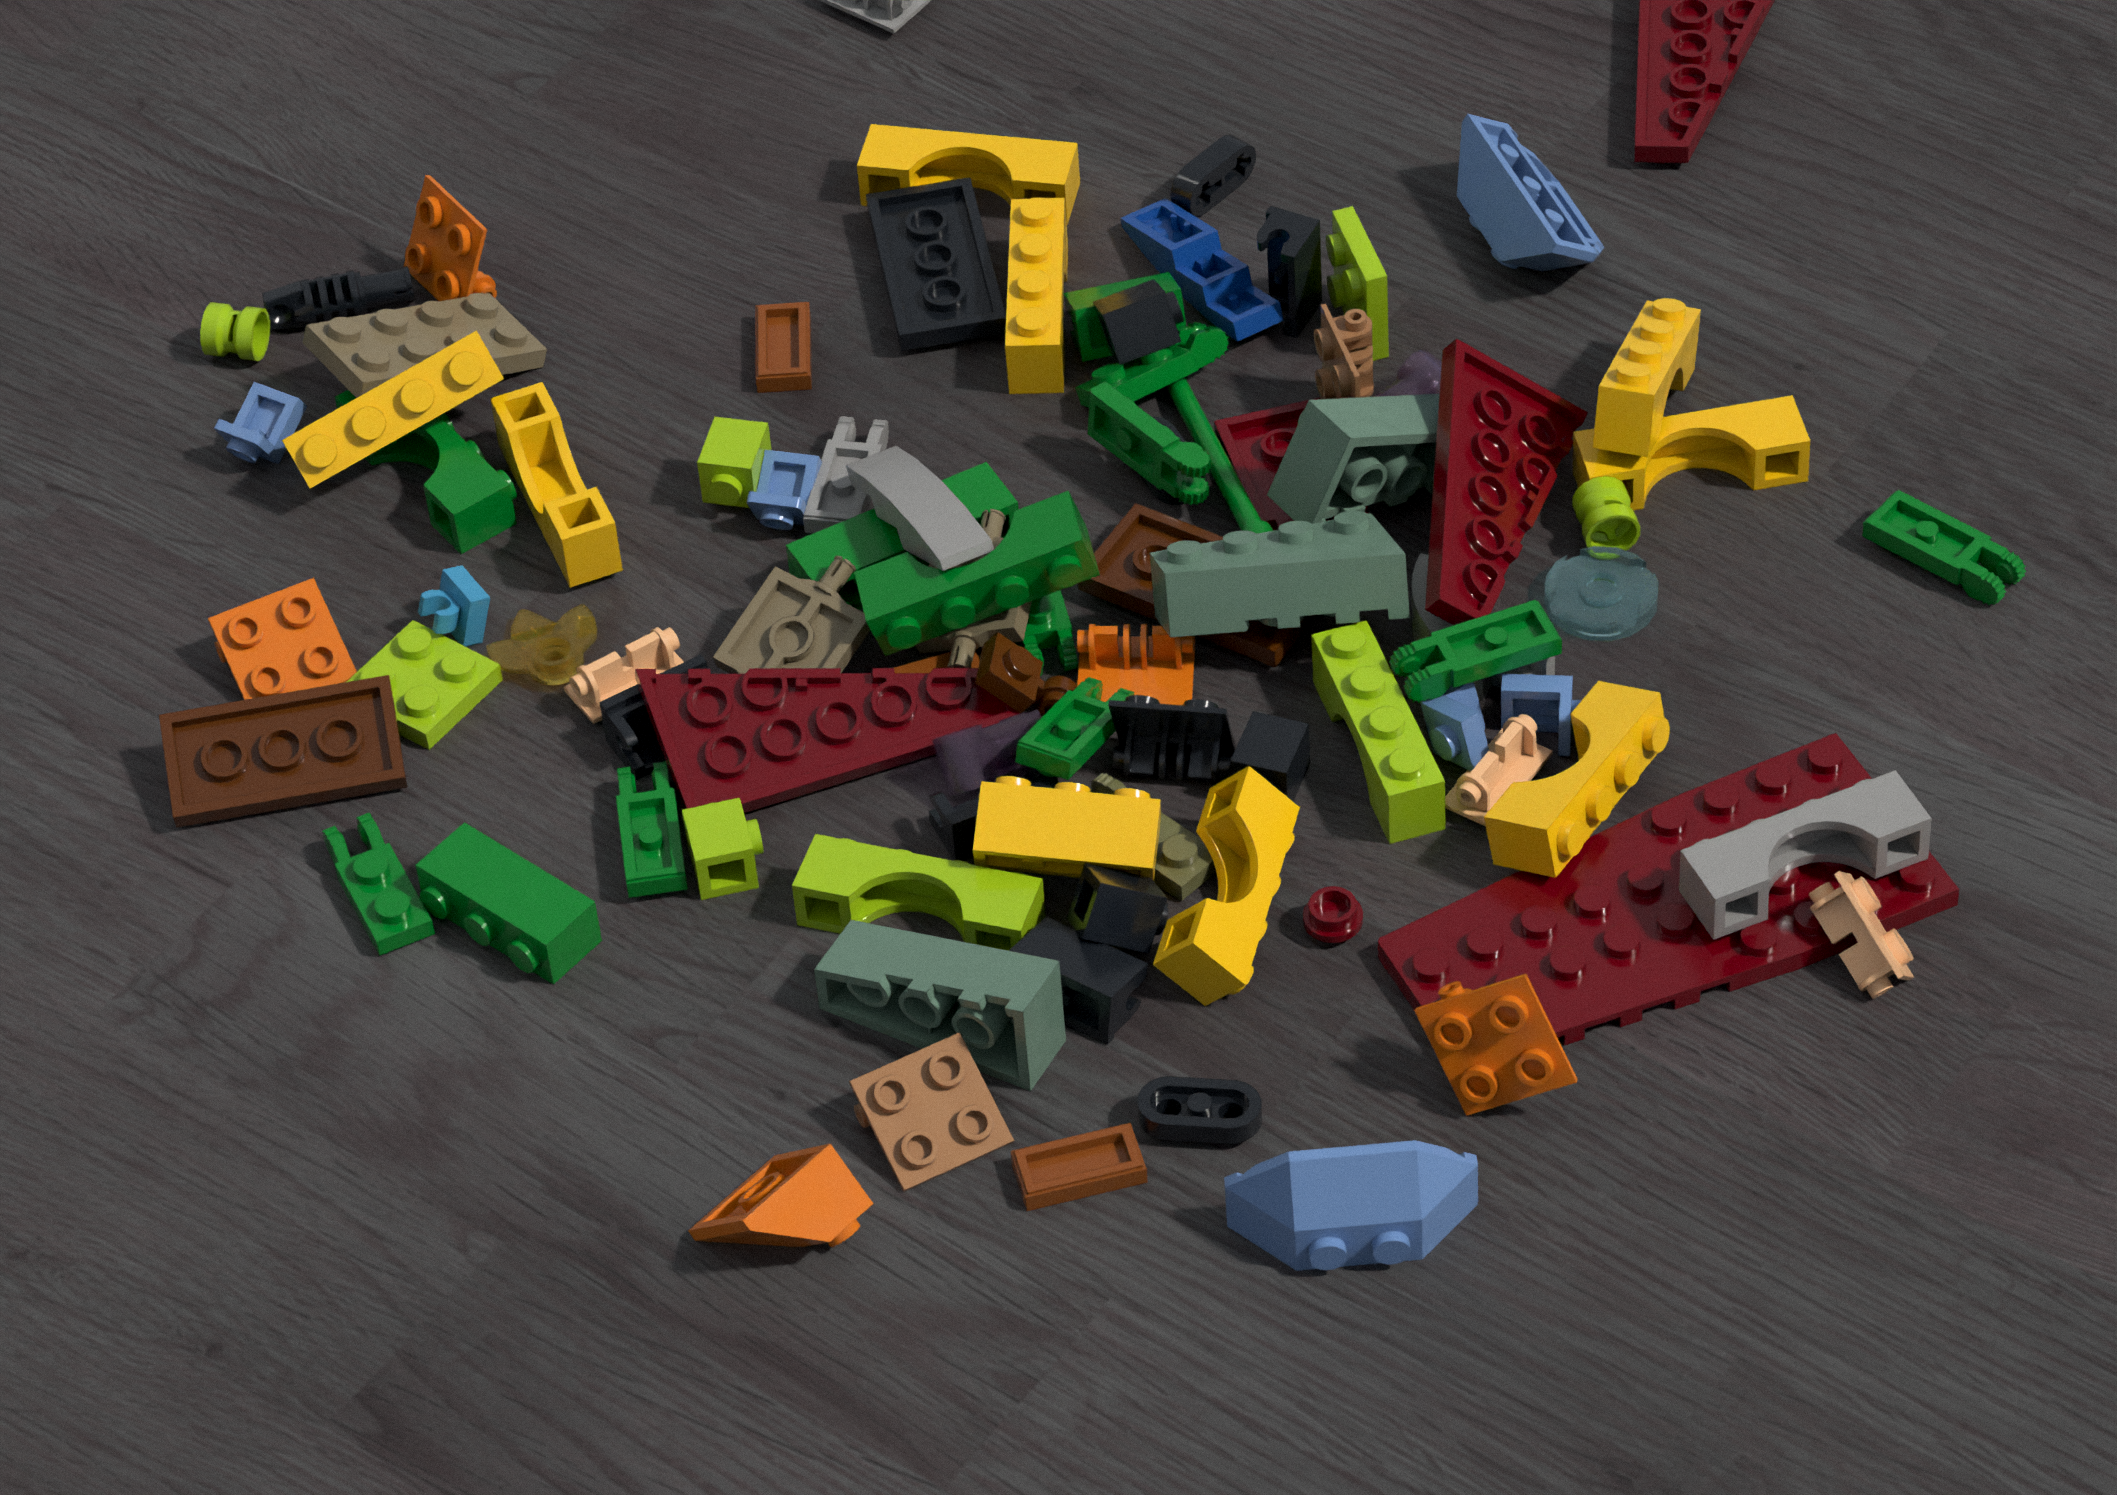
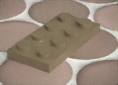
M473 293L468 297L445 301H427L422 305L399 309H381L376 313L348 318L335 317L330 321L306 325L303 344L356 398L476 330L502 375L542 368L547 348L490 293Z

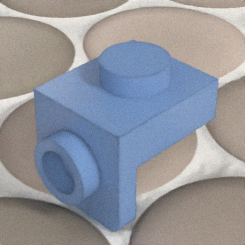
M254 382L234 423L218 419L214 430L228 442L226 450L234 456L250 463H256L258 457L279 464L287 449L282 440L294 434L307 405L295 396Z
M765 450L757 492L750 491L747 498V505L762 525L777 530H790L793 528V524L804 525L805 508L822 464L820 457Z
M1502 674L1501 729L1508 718L1518 717L1520 714L1528 715L1537 724L1536 732L1559 733L1558 756H1570L1571 735H1574L1570 714L1582 701L1572 700L1573 676Z
M1473 682L1456 688L1451 686L1441 697L1432 700L1427 699L1425 702L1422 701L1420 703L1433 753L1469 771H1472L1489 751L1484 731L1485 723Z

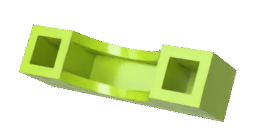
M1367 620L1312 634L1313 683L1331 721L1335 722L1344 719L1350 729L1364 769L1370 804L1389 844L1445 830V780Z
M820 834L814 835L792 884L797 925L841 934L850 920L871 923L880 917L893 913L923 912L940 917L956 928L966 943L1009 951L1046 917L1043 878L1028 876L1021 872H1008L972 865L960 860L952 861L916 854L904 849L896 850L860 843L848 838H835Z

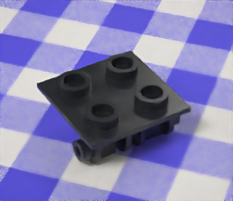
M1131 695L1126 697L1125 701L1109 700V710L1120 746H1115L1113 769L1124 770V776L1154 778L1158 748H1160V779L1167 778L1171 749L1178 750L1176 760L1177 780H1184L1188 751H1191L1188 779L1190 781L1218 783L1220 777L1228 778L1231 776L1230 760L1236 745L1227 709L1219 708L1217 704L1211 701L1200 699L1187 700L1183 705L1160 704L1159 700L1144 695Z

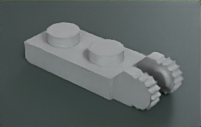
M839 417L832 440H827L821 459L822 464L805 508L803 517L805 533H816L868 511L872 500L871 496L851 485L846 465L887 449L889 438L887 420H873L866 443L854 442L856 438L854 418Z

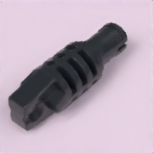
M408 266L360 276V272L350 270L344 274L334 273L328 277L319 276L313 280H300L262 293L263 306L269 314L270 330L306 328L308 324L330 321L335 317L348 318L368 314L367 308L415 300Z

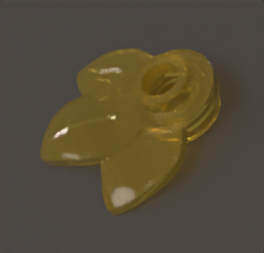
M584 604L570 609L557 623L529 610L520 609L511 627V639L488 644L486 646L487 653L491 660L500 664L501 670L508 673L529 674L535 681L544 685L565 684L570 682V677L577 674V667L584 665L583 653L597 639L596 621L592 612Z

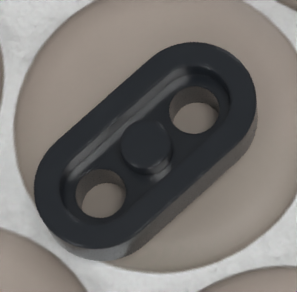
M1165 1076L1148 1082L1138 1095V1116L1141 1127L1149 1135L1162 1140L1236 1144L1252 1138L1262 1125V1102L1259 1093L1248 1083L1238 1080Z

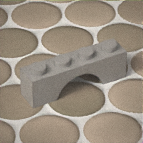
M1894 770L1873 779L1862 780L1852 787L1825 797L1808 800L1798 807L1766 819L1754 820L1744 827L1712 839L1701 840L1691 847L1680 850L1679 891L1712 939L1715 940L1768 920V901L1771 887L1783 874L1798 866L1816 862L1840 863L1859 869L1876 879L1927 860L1929 856L1932 818L1897 771Z

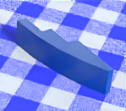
M1166 198L1120 218L1124 231L1159 273L1169 272L1181 288L1182 297L1207 320L1221 328L1222 331H1225L1227 335L1237 342L1284 321L1280 302L1252 285L1249 266L1222 250L1218 230Z

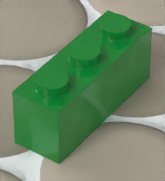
M465 822L416 864L421 889L420 899L424 907L438 919L447 918L466 930L469 936L478 944L492 946L508 956L520 970L526 973L534 972L553 985L602 941L594 900Z

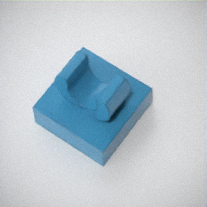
M463 565L442 570L439 590H428L421 594L418 614L421 617L435 614L432 630L436 634L451 633L461 645L465 647L483 643L490 596Z

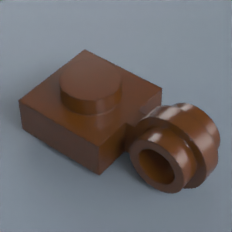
M999 632L983 644L975 683L1020 714L1030 705L1034 704L1042 718L1068 690L1073 691L1077 687L1074 681L1065 676H1052L1046 681L1040 679L1043 662L1034 657L1027 649L1016 645Z

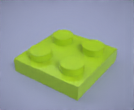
M1354 207L1332 211L1333 234L1326 235L1325 239L1327 254L1331 265L1334 267V275L1327 276V289L1331 303L1334 308L1342 307L1343 315L1351 309L1363 310L1372 320L1373 361L1389 357L1387 274Z
M412 620L347 682L389 675L399 735L430 750L485 698L503 678L500 664L442 634H436L432 629Z

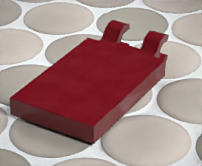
M1319 397V398H1314V399H1310V400H1318V399H1321V397ZM1309 400L1214 421L1215 434L1261 520L1268 522L1273 531L1278 530L1279 526L1283 523L1294 521L1267 496V493L1297 428L1299 417L1305 410ZM1365 506V513L1368 514V506ZM1334 517L1327 518V519H1325V520H1326V521L1334 520Z

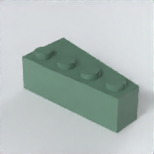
M1440 394L1309 400L1305 410L1299 417L1297 428L1267 496L1294 521H1307L1313 524L1326 521L1325 519L1346 511L1365 512V506L1385 501L1392 507L1407 502L1408 497L1421 488H1425L1432 494Z
M1346 511L1337 514L1334 520L1313 524L1307 521H1290L1281 524L1278 530L1257 534L1252 531H1234L1224 535L1223 540L1201 544L1189 540L1178 541L1168 545L1167 550L1150 553L1155 617L1170 638L1244 632L1249 628V620H1259L1264 625L1282 629L1300 627V622L1305 616L1309 615L1335 616L1336 624L1360 622L1359 611L1388 609L1389 620L1410 618L1406 554L1371 513Z
M850 920L814 969L819 1009L921 1049L960 1032L980 1072L1028 1091L1033 1089L1066 1042L1060 963L1057 960Z

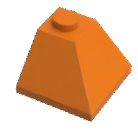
M825 1144L774 1155L689 1229L688 1232L695 1241L806 1247L827 1243L830 1247H834L848 1239L859 1229L860 1223L857 1221V1218L874 1203L833 1146Z

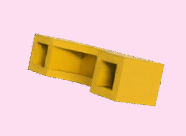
M871 124L857 163L861 206H867L866 194L970 177L973 187L985 189L1001 196L1010 206L1011 199H1030L1036 197L1065 198L1066 223L1068 225L1080 186L1078 144L1074 142Z
M1036 197L1030 199H1011L1005 333L1009 394L1064 393L1063 291L1064 282H1067L1068 269L1065 198Z
M1671 298L1646 301L1599 384L1592 448L1643 457L1650 455L1660 436L1669 390L1683 391L1695 370L1701 309L1686 307L1682 301Z
M476 330L282 441L309 488H312L502 381L504 377Z
M543 382L490 398L499 448L569 587L571 588L623 571L615 521L598 488L594 487L587 490L573 460L561 417Z
M1793 395L1665 416L1662 420L1660 436L1648 457L1592 448L1594 428L1573 432V474L1578 488L1593 478L1603 476L1615 477L1625 485L1631 500L1630 508L1633 511L1644 509L1647 495L1658 481L1672 473L1686 469L1709 468L1724 471L1741 479L1753 491L1807 482L1809 476L1810 438Z
M1598 681L1570 714L1579 761L1565 771L1547 778L1513 782L1484 816L1493 865L1554 878L1559 875L1573 856H1576L1581 851L1583 844L1600 823L1609 817L1612 809L1627 790L1637 783L1641 773L1654 757L1666 747L1669 740L1670 726L1668 720L1664 717L1660 692Z
M1250 766L1209 789L1196 829L1197 834L1207 847L1216 868L1218 878L1217 901L1206 898L1169 918L1153 962L1157 969L1204 1006L1227 994H1237L1250 981L1254 972L1252 962L1256 949L1267 930L1268 923L1266 917L1271 900L1281 884L1279 874L1283 861L1295 838L1293 829L1300 807Z

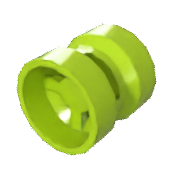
M211 302L207 305L200 329V343L205 355L225 357L231 352L237 353L240 359L260 361L264 357L270 337V319L265 308L246 306L242 311L233 310L230 304Z
M1603 476L1593 478L1583 483L1572 497V506L1576 518L1582 524L1584 541L1591 552L1600 556L1621 554L1629 550L1640 537V525L1636 514L1630 508L1631 500L1623 482L1615 477Z

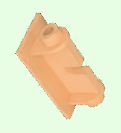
M658 627L652 629L649 634L626 645V656L622 658L614 651L586 666L581 665L577 667V674L569 678L570 684L564 686V691L593 724L601 721L600 701L637 685L635 669H656V674H660L684 663L674 651L680 648V642L672 628L669 627L663 631Z
M1525 714L1507 719L1503 728L1489 743V751L1472 771L1467 770L1458 778L1454 787L1445 796L1446 809L1485 826L1484 816L1513 782L1531 781L1553 755V750L1536 743L1535 732L1537 731V724L1534 719Z
M1838 871L1834 875L1841 887L1834 890L1830 882H1827L1810 892L1809 896L1814 903L1810 910L1816 916L1832 944L1838 943L1853 933L1858 943L1840 953L1839 956L1857 983L1861 992L1867 990L1871 998L1875 999L1894 987L1888 978L1891 975L1895 974L1898 979L1902 980L1914 978L1907 966V963L1913 960V956L1900 934L1894 928L1886 932L1879 921L1875 911L1881 908V904L1868 882L1862 876L1854 880L1850 873Z

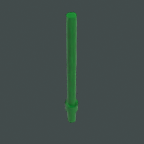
M1186 378L1167 385V391L1194 442L1210 455L1211 469L1209 470L1241 531H1252L1256 534L1273 531L1271 525L1259 517Z

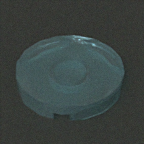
M1588 547L1580 549V556L1567 560L1566 555L1555 562L1546 575L1544 606L1551 621L1566 633L1585 640L1613 641L1630 637L1648 626L1657 612L1659 581L1655 573L1652 575L1646 569V562L1637 554L1617 547Z

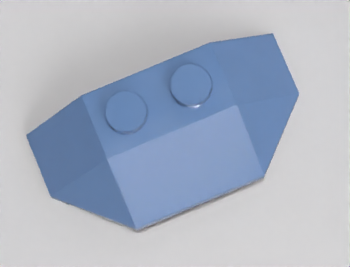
M1467 114L1462 121L1457 197L1470 215V223L1482 233L1492 248V256L1502 265L1512 269H1517L1521 266L1538 271L1594 262L1605 247L1555 176L1533 152L1519 143L1517 140L1518 134L1509 124Z
M1417 1140L1289 1151L1256 1164L1244 1174L1236 1172L1224 1177L1227 1227L1296 1271L1310 1269L1333 1270L1344 1266L1377 1263L1392 1265L1403 1261L1422 1260L1478 1205L1477 1155L1466 1152L1457 1154L1446 1147Z

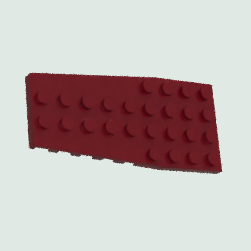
M1834 733L1681 793L1589 837L1583 844L1581 851L1576 856H1573L1556 878L1520 870L1378 939V958L1413 1010L1441 1000L1438 991L1451 982L1459 981L1464 989L1475 990L1527 974L1557 1038L1560 1037L1565 1046L1584 1040L1586 1028L1616 1019L1620 1027L1642 1021V1010L1670 1001L1676 1010L1700 1002V991L1725 984L1728 991L1731 992L1799 970L1841 953L1855 945L1858 941L1853 933L1838 943L1832 944L1816 916L1810 910V907L1814 904L1809 896L1810 892L1827 882H1830L1834 890L1841 887L1834 875L1838 871L1850 873L1854 880L1862 876L1868 882L1880 901L1881 908L1876 910L1875 914L1886 932L1893 928L1895 930L1957 906L1959 888L1930 851L1927 860L1876 879L1859 869L1845 864L1833 862L1805 864L1783 874L1771 887L1768 901V920L1715 940L1712 939L1679 891L1680 850L1691 847L1701 840L1712 839L1744 827L1754 820L1766 819L1798 807L1808 800L1819 799L1852 787L1862 780L1872 779L1837 733Z

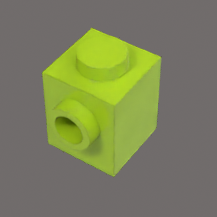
M714 416L697 461L703 503L749 508L747 505L748 493L750 491L757 492L765 450H772L768 423Z
M740 798L683 809L682 815L687 847L701 900L759 888L755 855L764 853L761 833L757 819L746 821Z

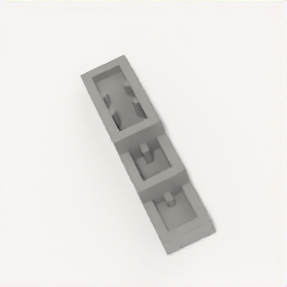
M898 446L888 448L846 465L851 485L871 496L877 517L897 528L904 550L942 571L994 550L991 538L964 504L934 473L918 459Z

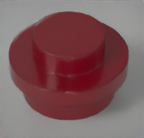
M1337 886L1324 887L1317 890L1305 905L1303 925L1307 933L1313 938L1326 943H1339L1351 939L1360 931L1363 925V910L1355 896L1347 889Z

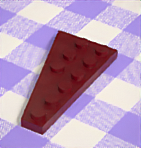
M1640 0L1634 162H1654L1659 164L1689 162L1775 0Z
M1457 338L1442 351L1425 601L1426 611L1452 625L1491 613L1506 582L1504 575L1509 565L1518 558L1523 545L1520 542L1524 534L1533 527L1558 476L1555 471L1561 459L1569 453L1573 445V440L1571 439L1573 432L1583 424L1588 414L1587 411Z
M749 668L746 674H710V669H688V674H656V669H635L637 685L684 809L740 798L743 811L746 813L1022 728L1023 725L1022 713L1020 714L975 683L978 668H933L930 673H895L894 668H872V673H841V668Z

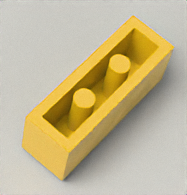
M1001 776L996 778L995 782L981 781L973 843L974 864L998 870L1080 878L1084 863L1150 877L1154 881L1161 822V799H1152L1149 793L1132 788L1117 789L1114 795L1090 792L1091 789L1088 786L1073 782L1057 783L1055 789L1031 786L1030 781L1014 776Z

